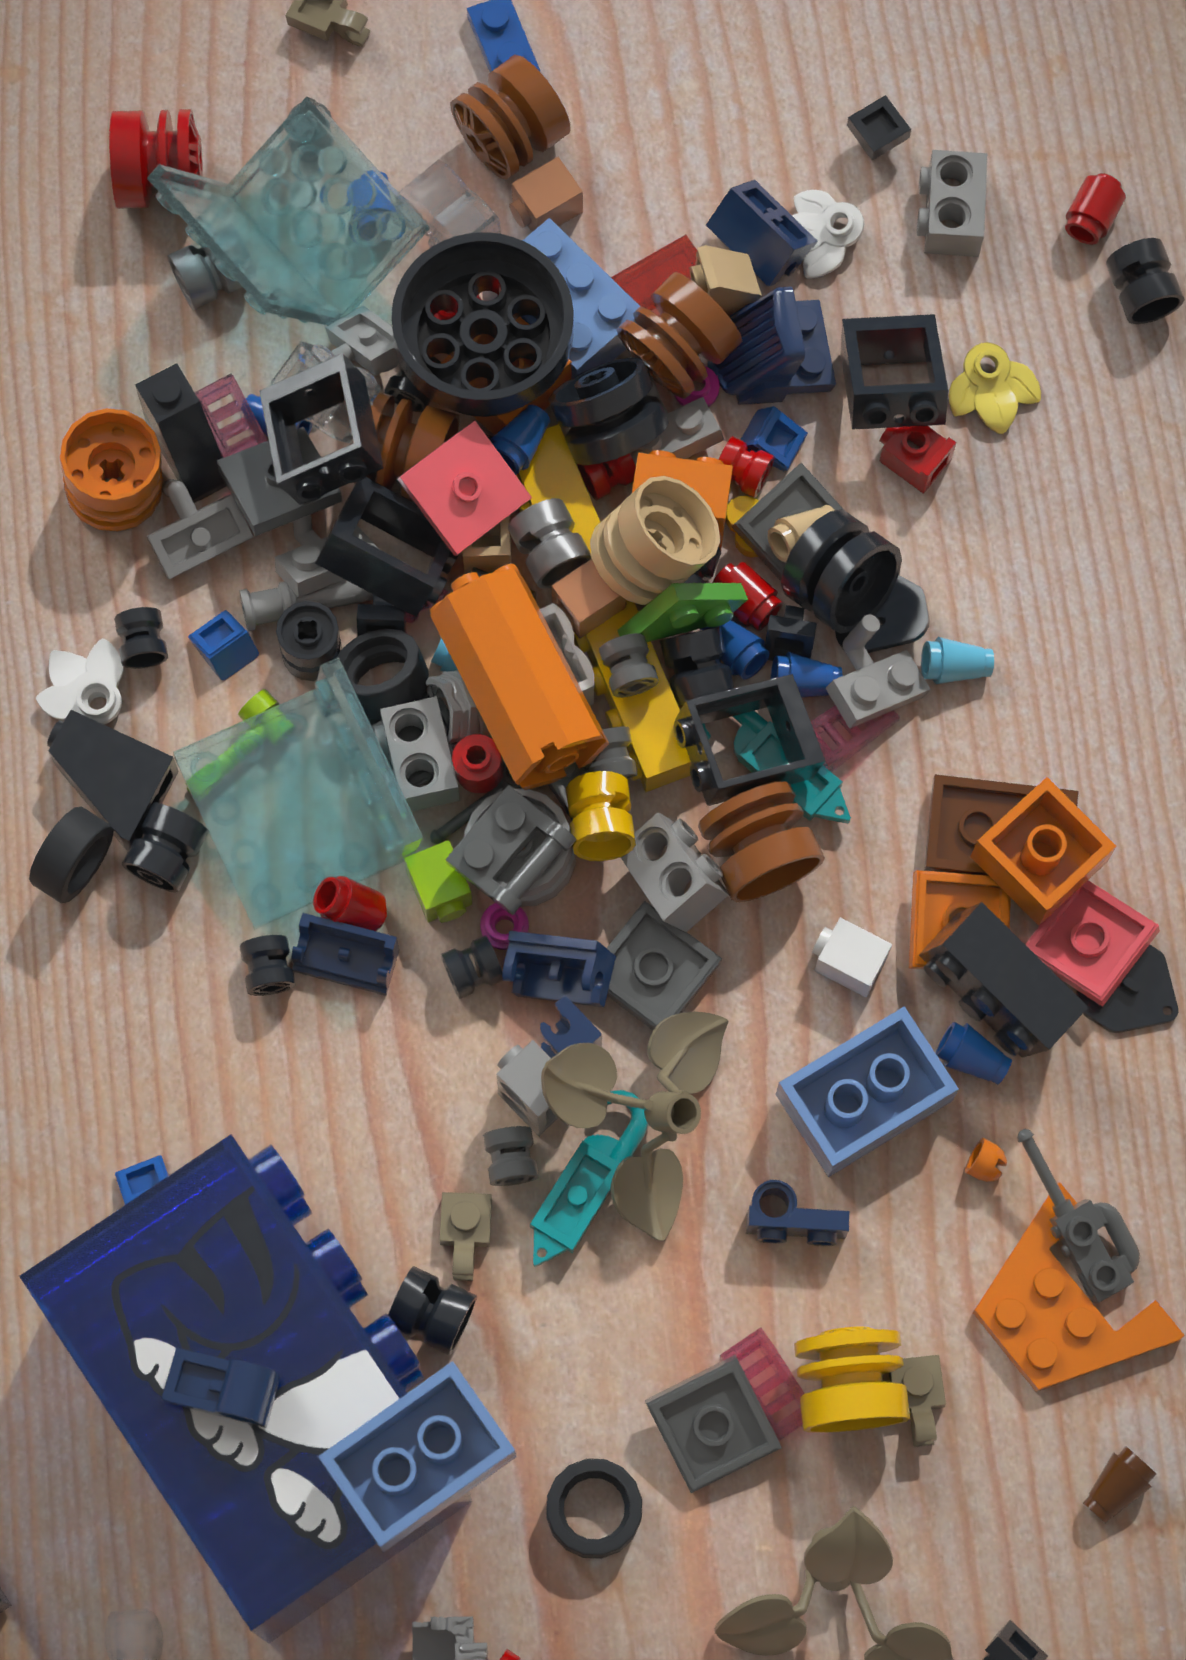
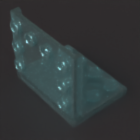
M307 96L229 184L160 164L147 177L159 191L156 194L157 200L171 213L179 214L188 224L185 231L191 239L204 248L208 247L217 257L214 263L219 271L230 280H237L247 291L244 294V298L252 308L263 315L270 313L278 315L283 319L288 317L294 318L305 324L312 322L329 326L355 311L430 229L425 221L317 101Z
M339 657L320 666L317 682L314 683V690L173 752L176 763L254 930L312 904L315 891L325 878L345 876L356 882H361L404 862L405 857L415 854L423 839L422 833Z

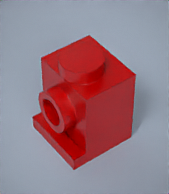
M929 426L886 428L879 440L884 445L879 462L924 494L951 462L957 442L950 437L945 439ZM910 440L912 443L917 445L919 449L911 448L907 442Z

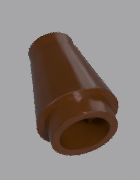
M1125 1446L1118 1455L1113 1452L1083 1504L1106 1524L1112 1516L1117 1515L1152 1488L1149 1482L1157 1473Z

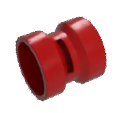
M732 436L726 443L718 460L722 461L724 465L733 466L731 482L733 480L736 481L735 484L740 485L743 493L756 498L769 476L775 456L763 450L757 452L751 450L749 452L746 442Z
M630 453L600 464H576L587 490L596 501L610 494L612 487L618 484L626 486L634 482L636 465Z

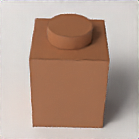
M556 157L512 183V203L509 204V207L516 222L522 228L528 226L533 232L548 218L557 226H560L583 213V191L560 158Z
M592 559L551 586L552 604L554 603L563 610L579 639L626 608V599L614 592L601 578Z

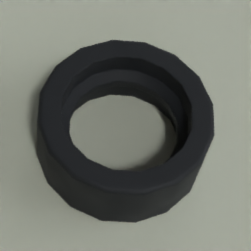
M384 628L364 633L354 638L341 649L334 661L333 678L347 708L362 718L382 719L380 709L418 701L427 688L426 680L429 677V670L414 638L402 630ZM390 662L405 663L401 671L393 678L381 684L370 686L357 685L360 678L376 666Z
M82 806L70 810L53 827L37 852L30 869L29 880L31 884L60 903L70 902L90 882L107 855L114 833L112 826Z
M586 1458L568 1465L554 1479L547 1495L546 1518L552 1535L565 1550L582 1558L602 1559L620 1552L633 1540L642 1520V1497L636 1481L622 1466L606 1459ZM589 1478L603 1479L613 1484L621 1493L624 1502V1517L620 1526L611 1535L601 1539H587L576 1534L568 1525L564 1515V1502L569 1491L578 1482Z

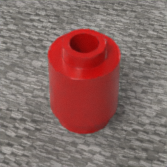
M1105 173L1087 176L1066 213V232L1075 240L1088 245H1095L1100 238L1106 237L1126 199L1121 183L1113 176Z
M741 562L736 566L732 563L727 564L712 582L742 583L748 600L736 609L733 615L746 627L752 625L757 631L765 628L769 624L770 615L776 616L783 606V602L776 597L778 591L745 562Z
M472 734L464 737L457 743L453 750L452 762L460 785L472 793H486L497 787L502 780L504 766L501 754L494 740L486 735ZM475 760H484L480 764H472Z
M345 876L327 877L319 884L315 891L313 906L322 918L372 931L381 928L386 920L385 896L381 892Z

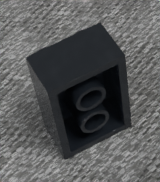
M982 902L956 914L919 954L927 963L924 966L927 975L942 987L948 985L961 997L959 1000L961 1008L974 1020L980 1022L983 1019L996 1032L994 1039L998 1045L1012 1056L1018 1054L1024 1058L1050 1050L1089 1008Z

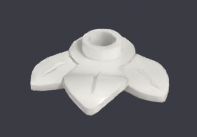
M807 190L794 196V204L798 213L792 216L818 240L803 261L805 278L815 279L825 276L842 264L846 247L855 244L861 238L865 222L862 213L853 204L847 202L836 203L827 192L821 190ZM842 217L848 219V224L845 228L841 230L833 228V224L837 219Z
M104 638L94 645L87 659L74 653L53 650L49 657V674L54 686L45 689L36 696V700L43 711L59 720H65L70 710L101 724H107L114 720L122 706V698L117 686L124 673L117 650ZM94 698H105L107 702L103 708L95 710L90 707V703Z

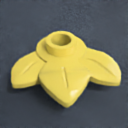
M989 342L980 343L968 351L963 362L964 372L951 383L948 394L953 416H962L976 410L985 425L998 434H1004L1013 423L1018 403L1035 404L1041 399L1039 383L1028 366L1010 361L1007 353L1000 346ZM987 357L993 360L995 364L993 373H986L982 370L980 366L982 358Z

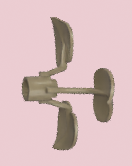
M705 1012L678 1013L665 1018L655 1027L649 1039L647 1054L650 1061L656 1067L662 1069L657 1075V1080L669 1092H657L649 1100L610 1092L617 1080L616 1065L610 1053L596 1044L577 1043L570 1045L548 1060L542 1069L541 1086L544 1098L555 1116L567 1125L587 1129L600 1125L605 1119L608 1101L643 1109L650 1127L662 1132V1134L642 1146L641 1157L629 1156L622 1160L615 1170L611 1183V1197L617 1212L627 1222L655 1240L664 1241L668 1236L679 1209L683 1189V1172L679 1159L669 1149L656 1148L667 1141H676L677 1134L690 1133L699 1124L701 1108L697 1099L690 1094L702 1091L712 1081L719 1065L722 1040L729 1022L726 1018Z
M855 1506L851 1507L835 1525L818 1531L812 1537V1541L804 1553L806 1581L797 1605L793 1607L791 1601L781 1594L758 1596L730 1611L714 1628L715 1634L719 1639L748 1653L764 1656L782 1654L798 1646L806 1636V1624L800 1616L804 1615L807 1611L815 1582H820L823 1588L830 1591H840L851 1584L871 1638L877 1643L865 1652L864 1660H953L951 1644L947 1636L930 1624L921 1622L901 1624L892 1628L886 1636L878 1629L861 1584H873L888 1575L893 1565L891 1548L882 1532Z

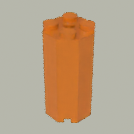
M507 564L498 568L493 573L480 577L476 572H471L457 578L451 584L453 592L432 606L430 616L514 782L517 785L520 784L522 789L528 790L554 783L567 776L564 768L576 762L579 769L591 763L609 745V742L516 565Z

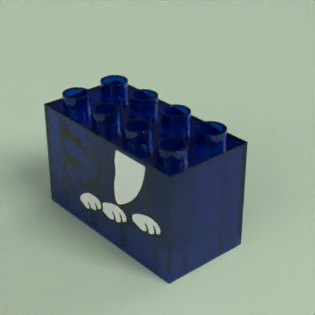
M230 1134L19 1277L251 1632L267 1643H271L472 1502L470 1491L383 1552L319 1459V1455L406 1395L408 1390L423 1381L425 1377L419 1369L421 1364L387 1313L363 1328L350 1308L366 1298L368 1293L360 1282L363 1280L360 1273L330 1229L327 1228L305 1243L294 1227L311 1215L312 1211L303 1198L305 1193L272 1144L248 1159L235 1138ZM176 1347L225 1360H242L280 1373L281 1378L267 1428L163 1402L161 1398Z

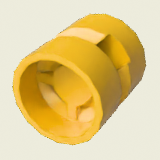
M596 771L582 774L571 780L566 787L569 815L570 818H573L570 823L571 834L576 838L572 845L574 854L579 858L589 861H607L620 858L631 852L636 842L632 815L629 814L631 801L627 778L622 774L612 771Z

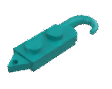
M756 711L732 716L742 725L737 731L733 744L734 754L742 765L754 773L788 764L775 727L771 721L767 722ZM702 724L707 739L710 740L711 735L706 729L705 724ZM822 765L813 779L791 784L796 795L792 803H797L801 806L804 812L803 816L809 821L815 817L846 824L850 823L851 817L840 789L843 781L824 765ZM841 810L843 814L837 815L835 811Z
M624 1090L610 1091L614 1094L638 1098L635 1094ZM626 1106L630 1110L631 1121L619 1140L599 1134L588 1136L585 1140H582L530 1223V1228L534 1230V1267L566 1251L574 1252L610 1194L612 1178L616 1168L622 1160L634 1154L646 1134L649 1124L643 1109ZM539 1250H545L547 1254L545 1257H539L537 1253Z

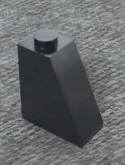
M178 363L135 384L145 421L155 432L161 453L176 479L184 483L193 503L227 487L217 465V460L223 458L201 403Z
M70 710L64 722L59 720L54 725L47 742V746L50 747L48 752L55 766L95 814L112 826L114 830L113 835L128 851L133 840L144 837L140 826L153 803L162 804L179 772L174 757L73 710Z

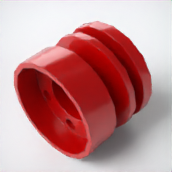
M179 109L177 131H173L169 110L160 111L157 131H149L147 118L142 110L112 111L109 129L111 182L116 208H148L152 187H160L161 197L166 208L174 207L177 186H180L183 206L196 207L198 190L203 178V156L201 137L195 126L193 111L191 109Z

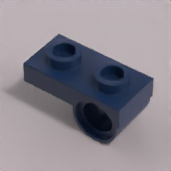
M768 1180L760 1184L753 1194L747 1212L746 1234H757V1241L763 1243H786L787 1236L807 1237V1244L835 1246L837 1245V1239H845L849 1232L850 1211L797 1208V1197L790 1185L780 1180ZM769 1195L778 1196L785 1202L787 1212L777 1218L769 1217L762 1212L759 1202Z
M176 1347L161 1400L166 1403L267 1428L281 1375L275 1370L258 1364L236 1359L225 1360Z

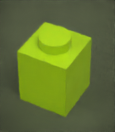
M449 840L404 858L407 875L427 922L439 919L441 923L454 920L466 913L465 907L472 905V894L466 878L449 866L445 860L453 851Z

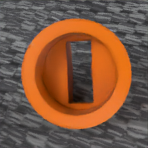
M985 1138L980 1139L967 1161L965 1173L985 1182L997 1180L1002 1176V1172L995 1166L1007 1165L1004 1151L995 1143Z

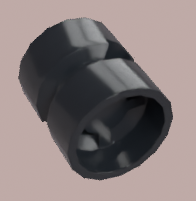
M1145 238L1122 246L1107 258L1106 266L1116 289L1123 290L1120 293L1119 299L1129 323L1138 325L1157 321L1170 315L1183 304L1185 299L1174 273L1168 272L1171 263L1161 239Z
M313 601L295 603L284 610L278 620L276 634L285 667L292 675L301 680L317 681L325 679L333 673L334 661L342 649L335 615L328 607Z
M720 626L660 640L665 666L674 669L675 674L669 679V683L677 705H684L687 700L734 689L730 667L721 663L720 660L726 653Z
M153 803L140 826L144 837L133 840L122 862V866L146 883L165 891L176 893L179 892L190 870L186 859L187 857L197 856L208 834V829L202 823L182 811L164 804Z
M413 1266L396 1294L385 1324L409 1337L421 1333L426 1345L451 1355L469 1321L476 1304L477 1295L453 1284L442 1288L440 1287L438 1277Z

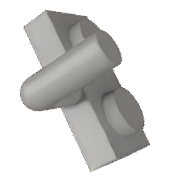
M365 306L325 327L330 343L337 348L321 356L317 364L343 353L350 361L355 360L375 376L382 372L390 371L399 364L394 346L392 326ZM345 401V402H342V403H340V404H338V405H336V406H333V407H334V408L342 407V406L346 405V401Z
M649 374L653 386L647 395L659 398L669 424L665 431L652 442L630 453L635 465L638 452L649 454L651 451L662 450L673 453L677 458L686 459L724 441L722 431L703 397L668 413L660 398L656 384Z
M175 479L166 480L162 485V491L165 496L170 497L180 519L146 536L168 579L253 538L232 494L197 510L184 483Z
M311 514L293 521L294 537L302 546L276 556L275 569L276 573L288 584L299 598L345 580L315 564L327 537L321 539L312 530ZM357 525L352 535L378 548Z
M873 615L864 616L843 641V649L856 671L834 679L826 687L827 692L849 729L917 701L931 690L907 650L878 662H873L864 647L880 628L879 620Z

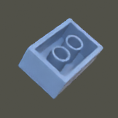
M548 218L523 241L540 250L555 264L569 288L574 310L573 344L569 359L572 361L573 378L584 371L615 360L626 350L616 330L627 319L636 323L633 313L640 305L561 228ZM491 291L482 292L484 301L493 300L498 296ZM530 315L520 316L529 325L537 321L535 317Z
M904 1006L780 1081L776 1096L829 1178L953 1102L959 1088Z
M452 1361L318 1457L381 1550L385 1552L515 1459L516 1451Z

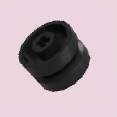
M631 357L598 365L566 381L553 391L549 397V403L559 426L570 428L565 435V440L576 464L593 465L620 458L652 442L665 431L669 422L659 398L647 395L653 383L642 359Z
M845 510L830 511L818 518L801 535L792 548L783 568L781 585L784 595L804 609L814 611L816 618L838 633L851 632L864 616L874 615L891 594L901 569L902 556L900 548L875 531L869 532L867 525Z

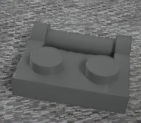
M508 785L445 860L449 866L505 911L514 915L523 904L520 901L523 895L562 849L568 851L576 841V838L562 825L553 821ZM538 831L547 837L505 887L496 882Z

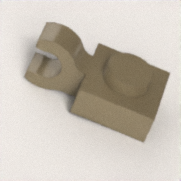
M294 0L285 15L289 26L328 41L334 30L351 44L363 47L371 33L370 29L365 27L368 17L359 12L347 10V0Z
M442 1192L440 1245L454 1246L453 1280L473 1281L475 1247H490L492 1194Z
M939 1355L903 1358L904 1366L889 1372L890 1382L904 1384L907 1388L914 1447L934 1445L937 1435L932 1409H941L946 1406Z

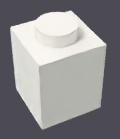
M840 917L833 931L824 927L812 950L813 954L819 956L814 971L867 997L888 958L892 944Z

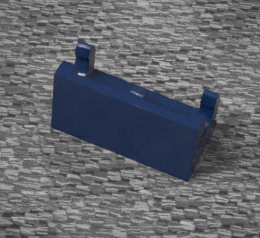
M756 180L731 187L706 224L731 251L749 254L754 273L768 287L775 285L784 273L788 277L792 275L811 248H814L818 242Z
M302 913L299 922L300 936L297 947L293 946L291 955L293 972L387 996L399 954L396 936Z
M517 931L509 932V945L503 966V981L513 982L512 993L515 996L557 1002L566 995L574 1004L597 1007L605 1006L616 956L600 942Z
M566 995L555 1003V1007L560 1014V1020L555 1024L558 1032L554 1034L549 1025L544 1022L540 1024L541 1035L548 1043H541V1049L550 1058L568 1046L577 1043H592L602 1047V1033Z

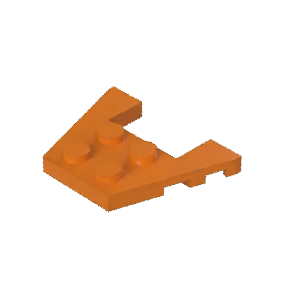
M1059 1182L1058 1186L1064 1198L1070 1199L1073 1206L1076 1205L1077 1202ZM1049 1195L973 1311L975 1317L1035 1392L1095 1372L1112 1364L1138 1357L1149 1351L1175 1344L1185 1336L1156 1300L1119 1330L1115 1331L1049 1250L1060 1241L1059 1238L1056 1239L1050 1230L1053 1226L1049 1219L1056 1215L1052 1209L1054 1203Z

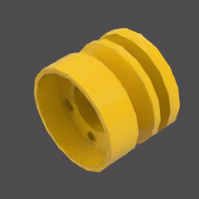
M865 1326L844 1327L827 1330L817 1336L808 1337L794 1343L795 1357L819 1360V1362L800 1366L797 1369V1377L804 1380L821 1381L822 1386L821 1389L810 1391L800 1397L803 1431L812 1433L858 1431L896 1425L910 1420L906 1386L900 1383L882 1381V1374L893 1372L904 1366L903 1358L896 1355H879V1353L897 1349L901 1346L900 1332L896 1330L873 1329Z

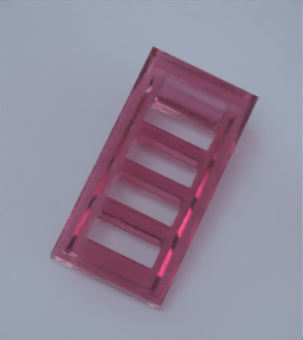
M230 373L195 392L223 458L267 441L233 374ZM231 394L234 401L210 412L208 405ZM238 412L240 413V419L220 429L217 426V423ZM248 430L250 434L248 437L230 446L227 445V440Z
M834 705L811 721L826 760L823 765L833 772L898 722L900 716L894 710L881 715L883 718L877 722L873 719L864 722L867 728L861 732L857 726L849 729L836 705ZM839 721L853 738L846 741L833 724ZM824 731L838 746L834 751L819 736Z
M761 1327L723 1352L719 1357V1361L722 1362L736 1354L740 1362L760 1349L764 1357L746 1368L744 1372L748 1380H751L770 1366L776 1372L775 1375L756 1388L752 1386L780 1441L803 1425L800 1397L805 1393ZM783 1383L788 1391L765 1406L761 1397ZM795 1400L799 1409L776 1423L771 1415Z

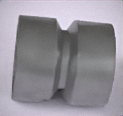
M227 228L204 238L202 247L199 249L189 245L167 256L177 283L193 310L216 300L218 291L221 289L229 294L252 283L251 274L234 237Z
M560 498L544 500L528 507L514 517L508 525V531L519 552L529 554L526 559V565L539 588H551L553 584L592 559L582 536L579 533H572L575 523Z

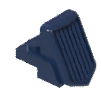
M791 286L778 287L754 303H749L730 315L729 318L740 332L743 342L722 363L718 365L710 361L707 363V367L717 375L720 387L727 394L737 396L738 405L783 402L787 394L831 392L836 385L820 300L796 301L794 290Z

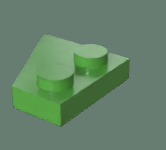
M672 583L617 631L619 636L634 633L642 634L645 636L646 642L705 627H718L730 621L734 616L733 612L744 604L748 598L742 583Z

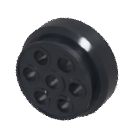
M476 232L454 236L441 241L423 252L409 266L402 276L393 298L391 321L394 346L403 371L421 393L439 405L458 413L490 417L510 413L527 405L544 394L554 384L564 370L571 353L574 334V310L571 294L564 277L544 253L525 241L512 236L490 232ZM484 291H491L498 295L490 301H483L476 297ZM442 310H449L456 314L449 320H440L434 317L437 312ZM523 315H530L537 319L531 325H522L515 320ZM481 334H488L495 338L489 344H478L473 341L476 336ZM439 353H445L453 357L444 364H437L430 360ZM520 358H527L534 362L531 367L526 369H519L512 365L515 360ZM479 377L487 378L492 382L485 388H475L469 384L473 379Z

